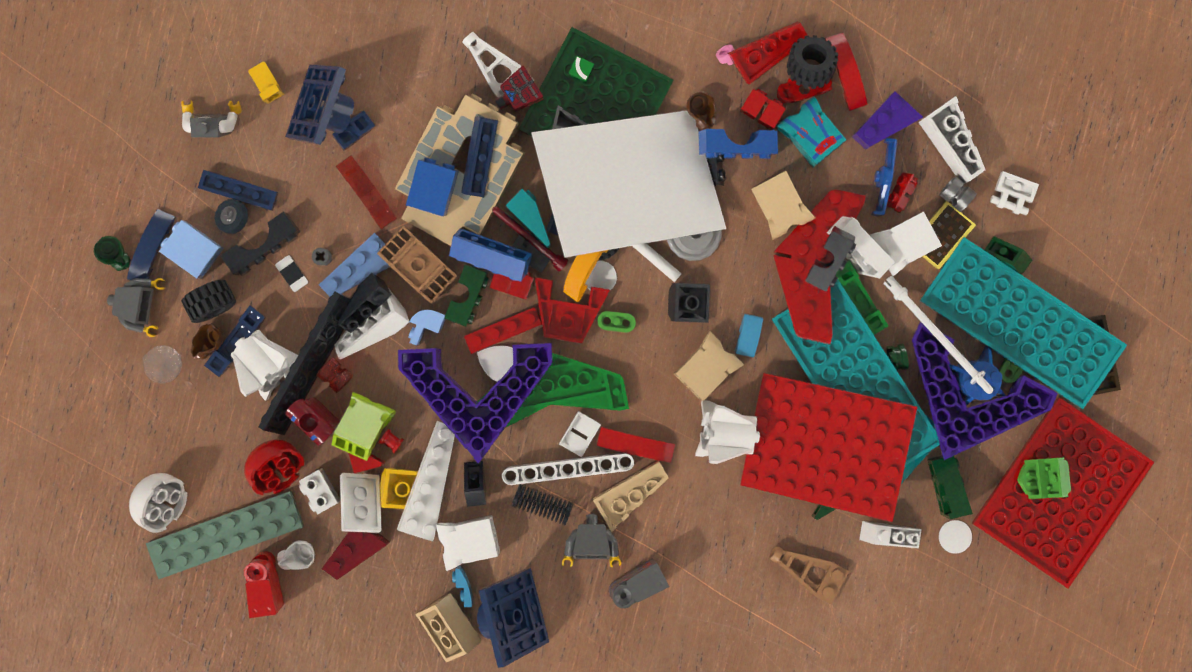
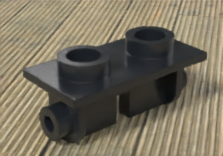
M718 155V158H706L708 165H712L710 173L714 186H724V181L726 180V173L723 169L724 155Z

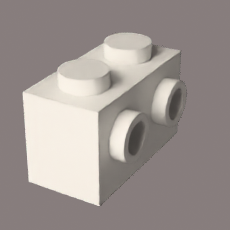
M323 468L299 481L301 492L303 495H307L310 500L308 503L313 512L316 511L317 514L341 501Z

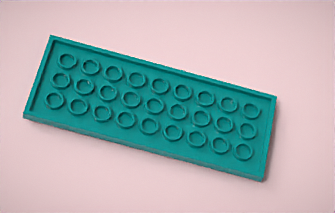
M965 237L959 242L919 300L1081 409H1084L1127 347V344Z
M838 279L834 286L830 287L833 334L830 345L799 338L795 334L789 309L772 318L773 323L811 383L918 406L905 466L940 445L935 429Z

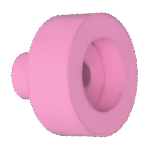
M725 45L717 51L716 57L720 63L733 64L728 55L729 52L735 50L732 45Z

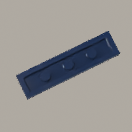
M203 170L198 185L199 189L272 211L278 196V192Z

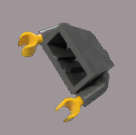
M134 278L125 283L123 287H117L115 295L111 294L108 296L107 304L113 306L112 314L118 317L119 322L126 329L139 333L146 332L149 337L156 336V334L150 333V328L159 329L158 326L150 325L146 327L144 325H148L154 291L151 287L164 290L165 287L157 286V283L165 281L164 279L157 278L155 281H151V279Z
M586 515V524L578 525V529L573 530L566 540L565 556L563 557L562 565L564 566L565 560H570V567H572L574 559H609L612 568L614 560H618V564L621 566V560L618 556V542L612 532L606 529L605 525H598V515Z

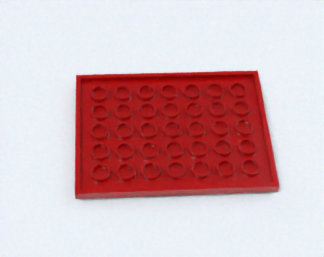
M763 373L755 416L757 417L756 431H759L760 439L754 445L753 454H746L740 485L893 522L918 406Z
M1057 397L1051 410L1045 414L972 524L1069 589L1154 464V461L1060 397ZM1064 457V460L1068 462L1071 491L1068 493V497L1029 499L1017 481L1025 460Z

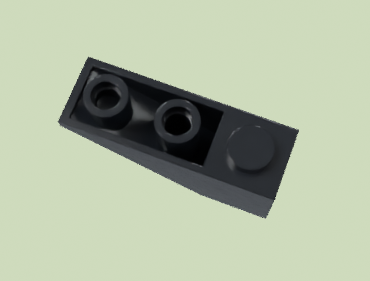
M373 273L362 281L354 292L338 325L350 333L360 326L392 295L385 281Z

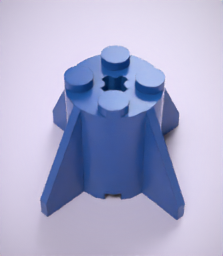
M984 347L978 361L970 360L969 363L978 372H986L983 378L992 386L993 392L991 394L986 393L977 382L971 384V375L960 364L957 366L949 364L952 374L955 375L960 387L959 392L962 400L965 401L966 405L974 399L990 400L995 395L1000 398L1006 396L1000 389L1002 374L993 365L992 349L990 347Z

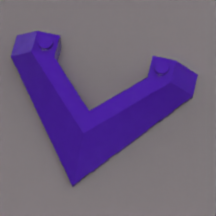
M922 322L918 324L913 335L912 342L944 460L1051 410L1058 393L1024 375L1013 382L1007 396L967 408L965 401L962 400L960 395V387L956 377L952 374L949 366L948 350ZM945 335V337L953 344L954 339Z
M552 343L513 345V365L489 390L486 396L477 402L442 369L441 349L398 350V368L400 372L406 376L411 385L428 402L433 411L449 430L454 433L465 449L471 453L478 464L552 364Z

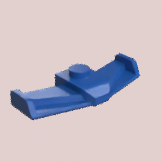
M886 138L884 140V143L887 144L885 164L879 170H876L874 175V182H876V187L880 188L876 211H873L871 214L873 216L885 215L894 174L897 139Z

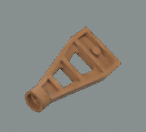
M777 545L773 548L769 557L770 560L780 564L814 596L831 605L849 573L848 569L830 560L784 550ZM796 558L806 562L802 573H798L791 568L790 565L793 559ZM813 566L825 570V574L819 584H814L807 577L809 569Z

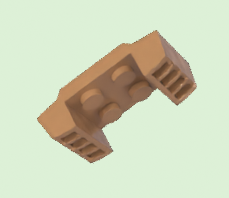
M404 225L377 253L430 303L457 277L451 268L444 264Z

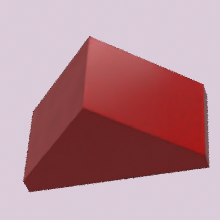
M349 453L354 473L380 467L385 462L373 454H370L366 461Z

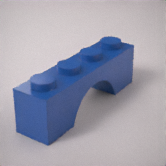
M704 129L699 131V155H706V158H718V155H724V158L731 159L736 158V155H742V159H752L753 156H759V159H771V155L778 154L777 130H758L752 132L749 140L744 145L732 142L724 129Z

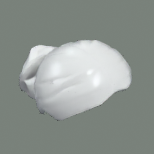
M298 540L292 543L286 550L278 553L277 564L284 570L308 568L314 563V548L310 543Z

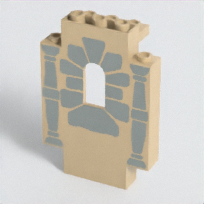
M473 93L471 96H464L455 114H453L454 110L446 105L443 107L437 106L395 187L396 190L408 196L418 160H424L425 157L436 160L435 164L443 166V163L452 165L464 140L472 135L475 116L498 120L484 198L461 193L464 173L459 171L447 216L443 217L407 206L401 218L450 246L454 234L460 228L464 229L465 227L478 235L483 234L493 215L492 208L498 206L525 155L521 151V146L513 142L511 145L509 144L511 138L515 137L518 131L516 128L519 123L515 121L516 117L507 112L505 115L498 112L499 108L491 103L488 106L481 102L482 98Z

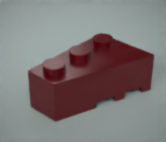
M348 532L321 569L338 580L384 548L390 541L379 533Z

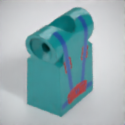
M814 96L801 105L798 114L787 116L776 125L777 130L791 139V142L812 168L846 141V138L825 113L822 112L820 104Z

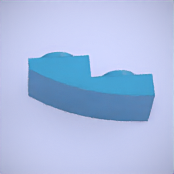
M744 313L739 329L740 335L735 348L736 354L754 358L762 329L763 317Z
M457 566L455 571H452V582L456 583V588H464L460 593L461 602H464V607H472L474 602L469 579L461 566Z

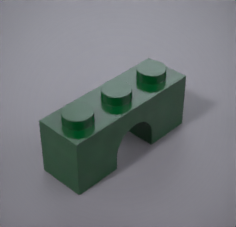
M468 265L464 266L458 283L467 286L470 293L469 298L463 303L451 301L444 319L465 327L468 324L472 325L476 315L473 313L475 306L479 307L483 297L480 295L482 288L486 289L489 282L488 273Z

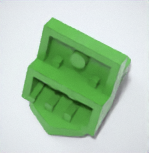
M1064 457L1025 460L1017 481L1029 499L1068 497L1071 485L1069 466Z

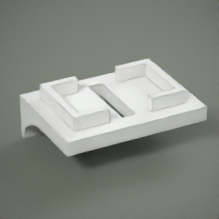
M578 411L560 440L559 445L582 457L601 424ZM574 428L588 437L587 440L572 432L571 429Z

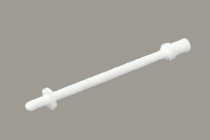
M893 276L887 278L888 282L885 281L883 284L893 293L894 299L903 301L971 375V384L977 382L986 393L991 394L993 388L983 378L986 372H978L909 298L906 287H902Z

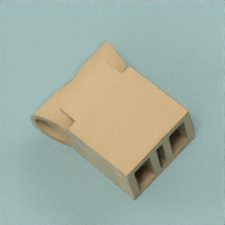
M786 171L751 189L768 220L772 240L786 234L792 225H804L815 219L814 215L802 203Z
M709 331L699 349L689 357L674 375L697 398L704 401L729 374L744 364L734 354L725 352L721 341Z

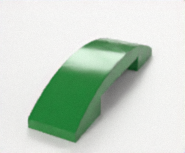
M847 261L842 271L838 270L835 276L838 277L837 279L873 335L888 327V324L865 290L851 261Z

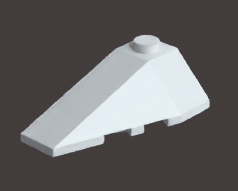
M392 292V295L352 333L346 330L334 346L339 359H343L396 334L410 322L405 308Z

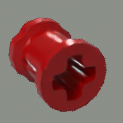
M388 429L379 443H383L392 449V453H395L404 439H399Z

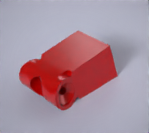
M269 551L259 552L244 569L249 618L276 615L284 605L278 571L275 567L276 559Z

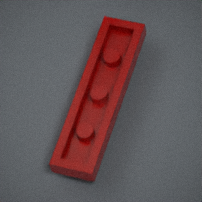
M535 307L465 335L464 338L472 354L538 327L542 323Z

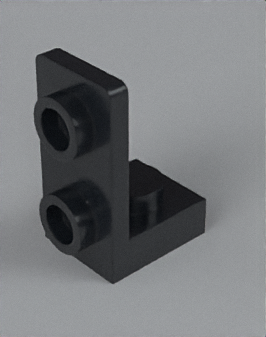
M519 235L512 247L532 253L529 265L540 273L544 271L550 259L526 239Z

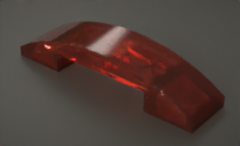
M352 155L336 165L380 229H383L397 219L382 195Z

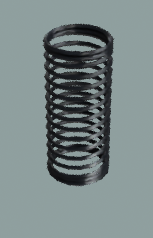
M519 484L511 505L512 507L516 508L519 503L518 509H520L523 504L522 510L524 511L527 506L526 511L528 512L532 505L531 514L535 509L534 514L536 515L540 508L539 517L544 510L543 518H545L548 511L547 520L552 513L551 521H553L557 512L555 523L561 513L559 524L562 522V525H566L573 502L569 501L566 506V500L562 504V498L559 502L558 497L554 501V496L550 499V494H548L545 500L546 493L542 496L541 491L537 497L538 490L533 495V488L529 494L530 487L525 492L526 486L522 489L523 485Z

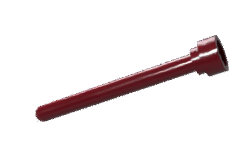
M495 206L492 208V212L548 257L557 271L560 272L569 261L563 255H556L499 207Z

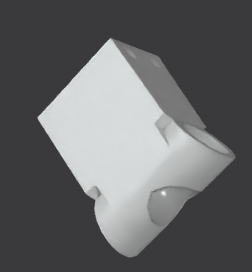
M924 212L889 230L870 234L872 239L894 260L895 263L889 268L892 276L896 275L908 263L942 246Z
M492 515L458 523L436 524L439 540L444 546L443 559L446 571L462 563L498 557L500 554Z

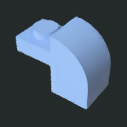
M434 310L417 312L410 319V322L416 324V327H412L408 338H411L409 343L416 346L419 345L425 329L440 333L446 320L444 319L445 315Z

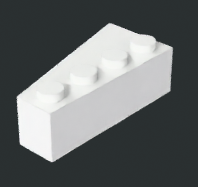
M955 96L918 123L954 174L965 184L985 171V167L977 147L973 144L972 134L967 129L964 114L960 111L957 96Z

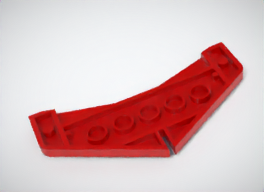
M831 190L811 211L815 219L804 225H798L774 251V253L791 256L790 259L773 255L795 334L799 338L831 344L833 334L830 286L827 291H824L805 280L816 259L824 263L833 260V254L824 248L829 236L827 232L842 216L856 219L864 207L865 195Z

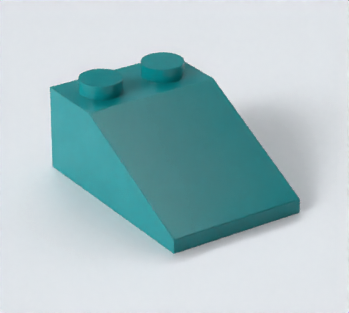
M521 189L506 204V207L547 248H550L551 244L535 202L537 199L529 190L525 192Z

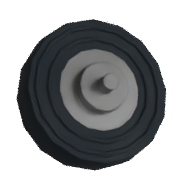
M235 199L225 200L218 206L215 212V224L221 231L228 234L240 232L248 220L247 208L243 203Z

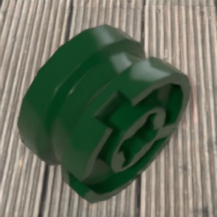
M897 344L896 347L887 346L886 355L897 372L898 369L908 370L909 361L904 344Z

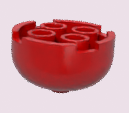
M275 439L266 441L254 448L247 457L244 466L245 478L255 493L262 496L264 493L270 492L277 494L287 489L299 477L296 473L304 466V458L294 445L285 440ZM286 454H289L293 458L294 464L291 462V460ZM278 469L284 478L290 479L281 482L274 471Z

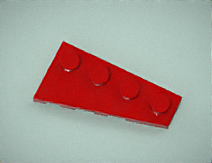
M797 21L733 50L728 55L744 81L750 85L789 55L794 42L797 43L799 38L804 39L808 34L802 24Z

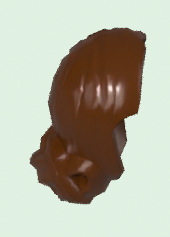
M703 91L692 94L687 100L686 105L689 115L696 120V126L699 129H712L716 121L714 98Z
M205 324L199 328L192 339L191 354L194 359L204 360L209 356V353L216 351L221 346L223 334L220 329L213 324Z

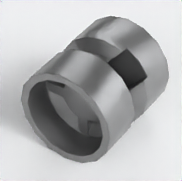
M955 176L939 195L947 202L952 201V206L959 212H962L975 198L977 193L969 186L964 187V182Z

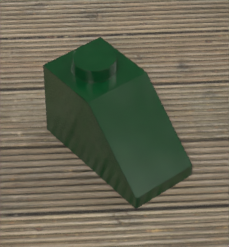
M993 236L984 249L1021 275H1023L1032 262L1031 257L1025 250Z

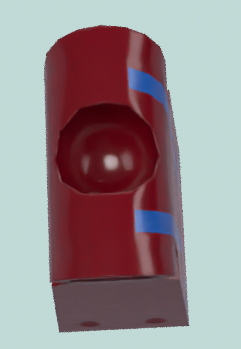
M315 397L306 400L299 399L286 411V416L318 446L328 439L340 423V420Z

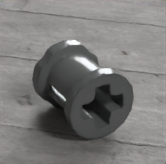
M317 248L312 252V260L317 265L326 266L332 261V254L327 249ZM320 253L325 254V255H324V258H325L324 261H323V260H319V259H320V256H319Z

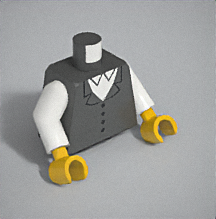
M191 100L189 105H185L184 101H182V127L184 131L191 133V137H222L231 134L236 124L237 114L242 112L240 102L238 101L237 104L233 105V102L229 101L230 112L228 114L192 115L194 112L193 101Z

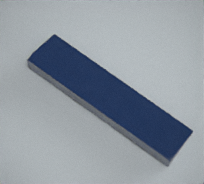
M479 116L474 118L461 193L465 195L484 198L498 120Z

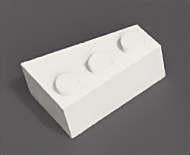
M842 216L827 232L830 234L833 227L836 226L855 236L854 243L857 245L853 253H848L846 258L848 261H851L859 274L880 279L895 263L853 217Z

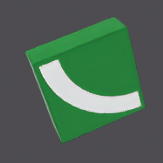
M576 56L569 75L587 82L594 63Z

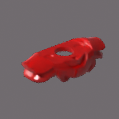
M789 78L787 83H783L778 87L777 98L782 103H793L811 98L812 96L822 95L832 90V81L830 79V82L827 85L824 83V86L821 88L816 86V89H811L809 87L810 92L808 94H801L799 88L803 85L798 86L796 81H792Z

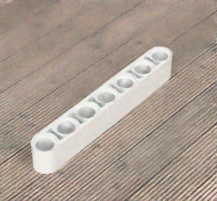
M622 452L509 466L504 470L502 479L508 485L623 472L632 469L634 460L631 454ZM622 457H629L631 463L625 467L620 464V460ZM609 459L612 462L611 467L608 469L602 468V460ZM584 462H591L593 468L590 471L583 470L582 464ZM571 464L574 470L571 473H565L563 466ZM551 466L555 472L553 475L548 476L544 473V468ZM526 469H534L535 476L528 478L525 475ZM514 471L516 479H507L506 472Z

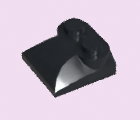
M672 283L668 295V316L672 322L709 323L710 284Z

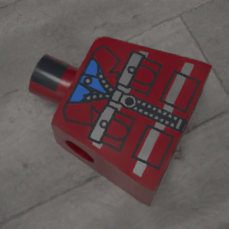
M523 65L500 85L504 95L497 98L495 102L500 110L511 104L516 112L544 100Z

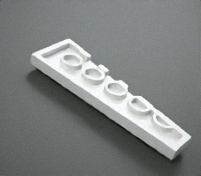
M440 421L436 422L397 527L398 531L433 541L455 437L454 433Z

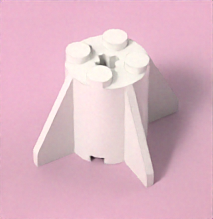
M256 330L248 338L242 337L235 343L237 347L231 353V356L234 360L242 394L246 397L258 390L262 398L267 401L273 389L281 384L279 380L283 376L286 378L291 365L295 362L298 355L268 340L260 330Z
M701 401L703 414L701 426H704V430L700 432V443L695 456H709V463L718 464L743 454L752 455L754 445L760 439V433L756 431L757 417L741 415L711 401Z

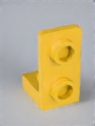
M261 62L248 70L261 92L259 95L264 102L269 104L284 95L265 62Z

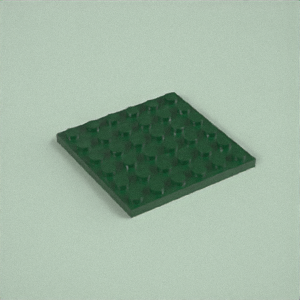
M571 27L539 88L544 100L530 106L519 130L531 137V132L552 130L558 106L562 107L566 112L579 117L580 120L587 124L656 115L674 80ZM576 56L594 63L587 82L569 75Z

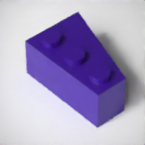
M894 91L855 132L852 138L866 150L917 122L923 116Z

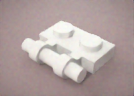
M1002 171L995 190L1001 192L1000 197L992 195L990 202L996 204V207L1001 209L1003 207L1010 209L1012 213L1027 215L1029 208L1023 206L1024 202H1033L1039 184ZM1008 195L1018 198L1017 202L1007 201Z

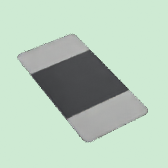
M290 255L275 264L294 292L308 284L307 279Z

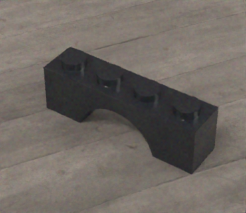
M283 211L268 222L269 234L267 240L259 248L247 250L242 246L235 245L220 255L233 275H245L251 270L250 267L255 263L256 265L261 264L266 260L265 256L278 252L282 249V244L285 242L290 243L298 237L297 234L300 233V230L288 213Z

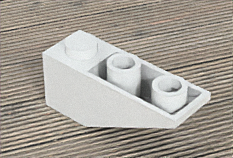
M862 521L859 540L875 545L919 548L921 529Z

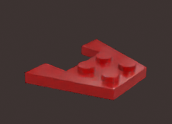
M534 277L544 337L582 343L610 290L591 287L588 305L551 300L553 280Z

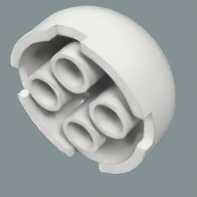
M155 473L142 479L134 488L129 500V511L132 519L139 526L152 533L166 530V526L173 520L177 521L185 508L187 492L184 490V483L166 473ZM164 501H167V502L170 503V504H176V503H177V505H176L175 508L173 509V508L167 506L166 504H164L163 502H164Z

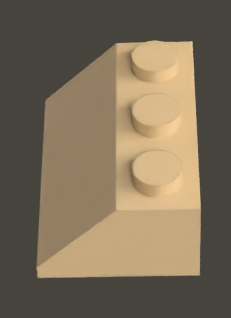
M451 593L441 597L415 614L446 662L467 654L482 642Z

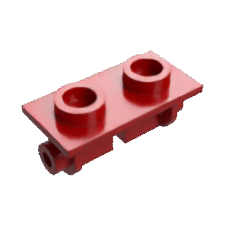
M902 172L898 177L896 185L888 197V208H894V211L898 213L905 210L909 201L905 194L912 195L918 184V178L914 177V174Z

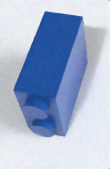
M425 157L424 160H418L406 206L443 217L447 216L459 171L454 169V165L443 163V166L435 164L436 160Z

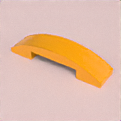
M608 250L577 255L567 275L563 292L576 302H579L588 287L585 283L601 254L603 252L607 253Z

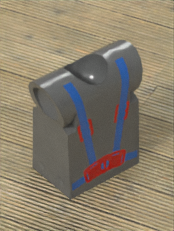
M652 558L623 575L622 578L614 580L610 584L608 592L615 605L625 609L670 586L657 562Z

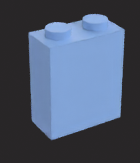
M181 220L173 226V232L170 237L163 240L160 245L162 248L159 252L195 278L202 279L224 248L187 221Z

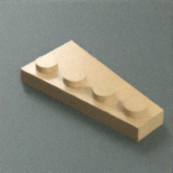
M658 460L592 499L611 532H613L619 523L624 521L636 507H639L669 477Z

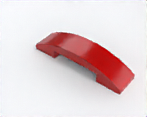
M844 33L825 38V41L829 40L832 43L831 46H835L836 52H838L836 69L844 90L843 95L848 110L851 111L868 105L861 75Z
M604 427L600 429L597 446L669 463L672 461L675 448L673 443Z

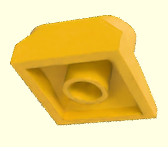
M384 468L380 482L381 507L404 509L418 471Z

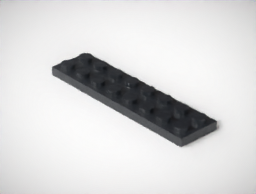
M336 291L330 296L324 311L318 317L315 327L310 331L307 341L300 349L299 355L291 365L285 380L282 381L280 389L271 400V405L262 416L258 426L260 429L280 435L286 434L292 423V420L286 416V411L294 402L299 399L305 400L335 347L334 345L344 331V328L340 327L338 322L351 298Z

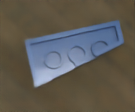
M376 233L371 235L328 275L319 286L330 297L334 291L343 294L354 288L371 273L376 275L385 271L390 266L377 254L385 245L383 240Z

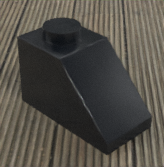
M476 461L464 462V494L467 507L486 505L483 461H480L479 464Z

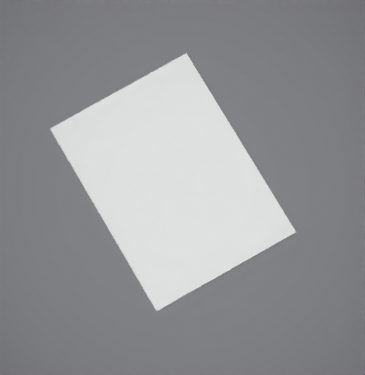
M688 111L531 132L565 258L726 229L706 155H699V131L696 126V120L689 115Z

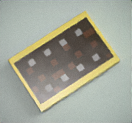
M947 201L942 204L929 220L942 246L922 256L937 269L943 266L962 238H966L976 226V224Z

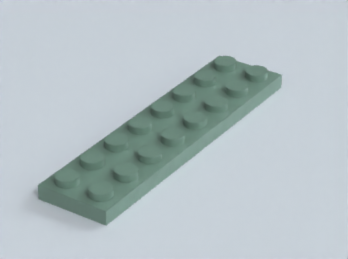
M292 491L150 541L146 543L158 579L300 529L304 527Z

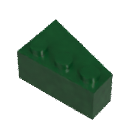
M943 455L927 459L940 514L950 520L973 514L964 488V481L959 472L960 465L958 459L952 456L944 460Z

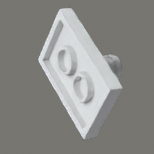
M342 473L340 475L342 531L379 533L381 531L379 475Z

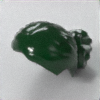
M104 236L97 241L93 252L98 261L111 265L116 271L126 270L130 267V257L124 252L122 243L116 237Z

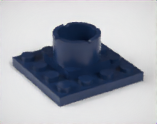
M309 64L285 137L321 145L326 138V129L335 133H342L351 120L350 115L353 114L354 110L353 99L339 93L340 86L343 85L346 78V69L339 66Z
M531 568L521 570L479 590L482 604L477 612V624H479L478 628L485 638L491 639L498 668L505 667L549 643Z

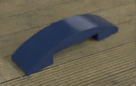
M159 209L156 210L137 245L129 267L128 280L134 278L149 279L153 271L151 267L161 247L160 245L165 235L169 234L175 221V216Z
M249 305L238 320V324L219 349L214 351L204 366L218 377H221L234 362L231 353L237 347L235 343L242 337L246 339L251 336L253 332L260 328L266 317Z

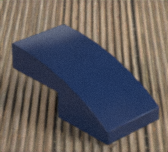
M363 110L350 120L342 133L334 132L332 136L343 151H345L375 127V124Z

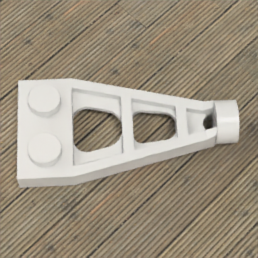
M471 32L463 40V44L469 48L492 92L499 98L504 95L500 88L502 83L496 81L493 69L497 65L502 64L509 68L513 74L521 65L481 40L474 32ZM484 51H489L496 57V60L489 67L480 58Z

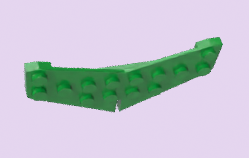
M552 353L551 366L506 427L549 405L617 411L629 409L623 377L618 373ZM486 394L482 396L477 402L483 399L486 396Z

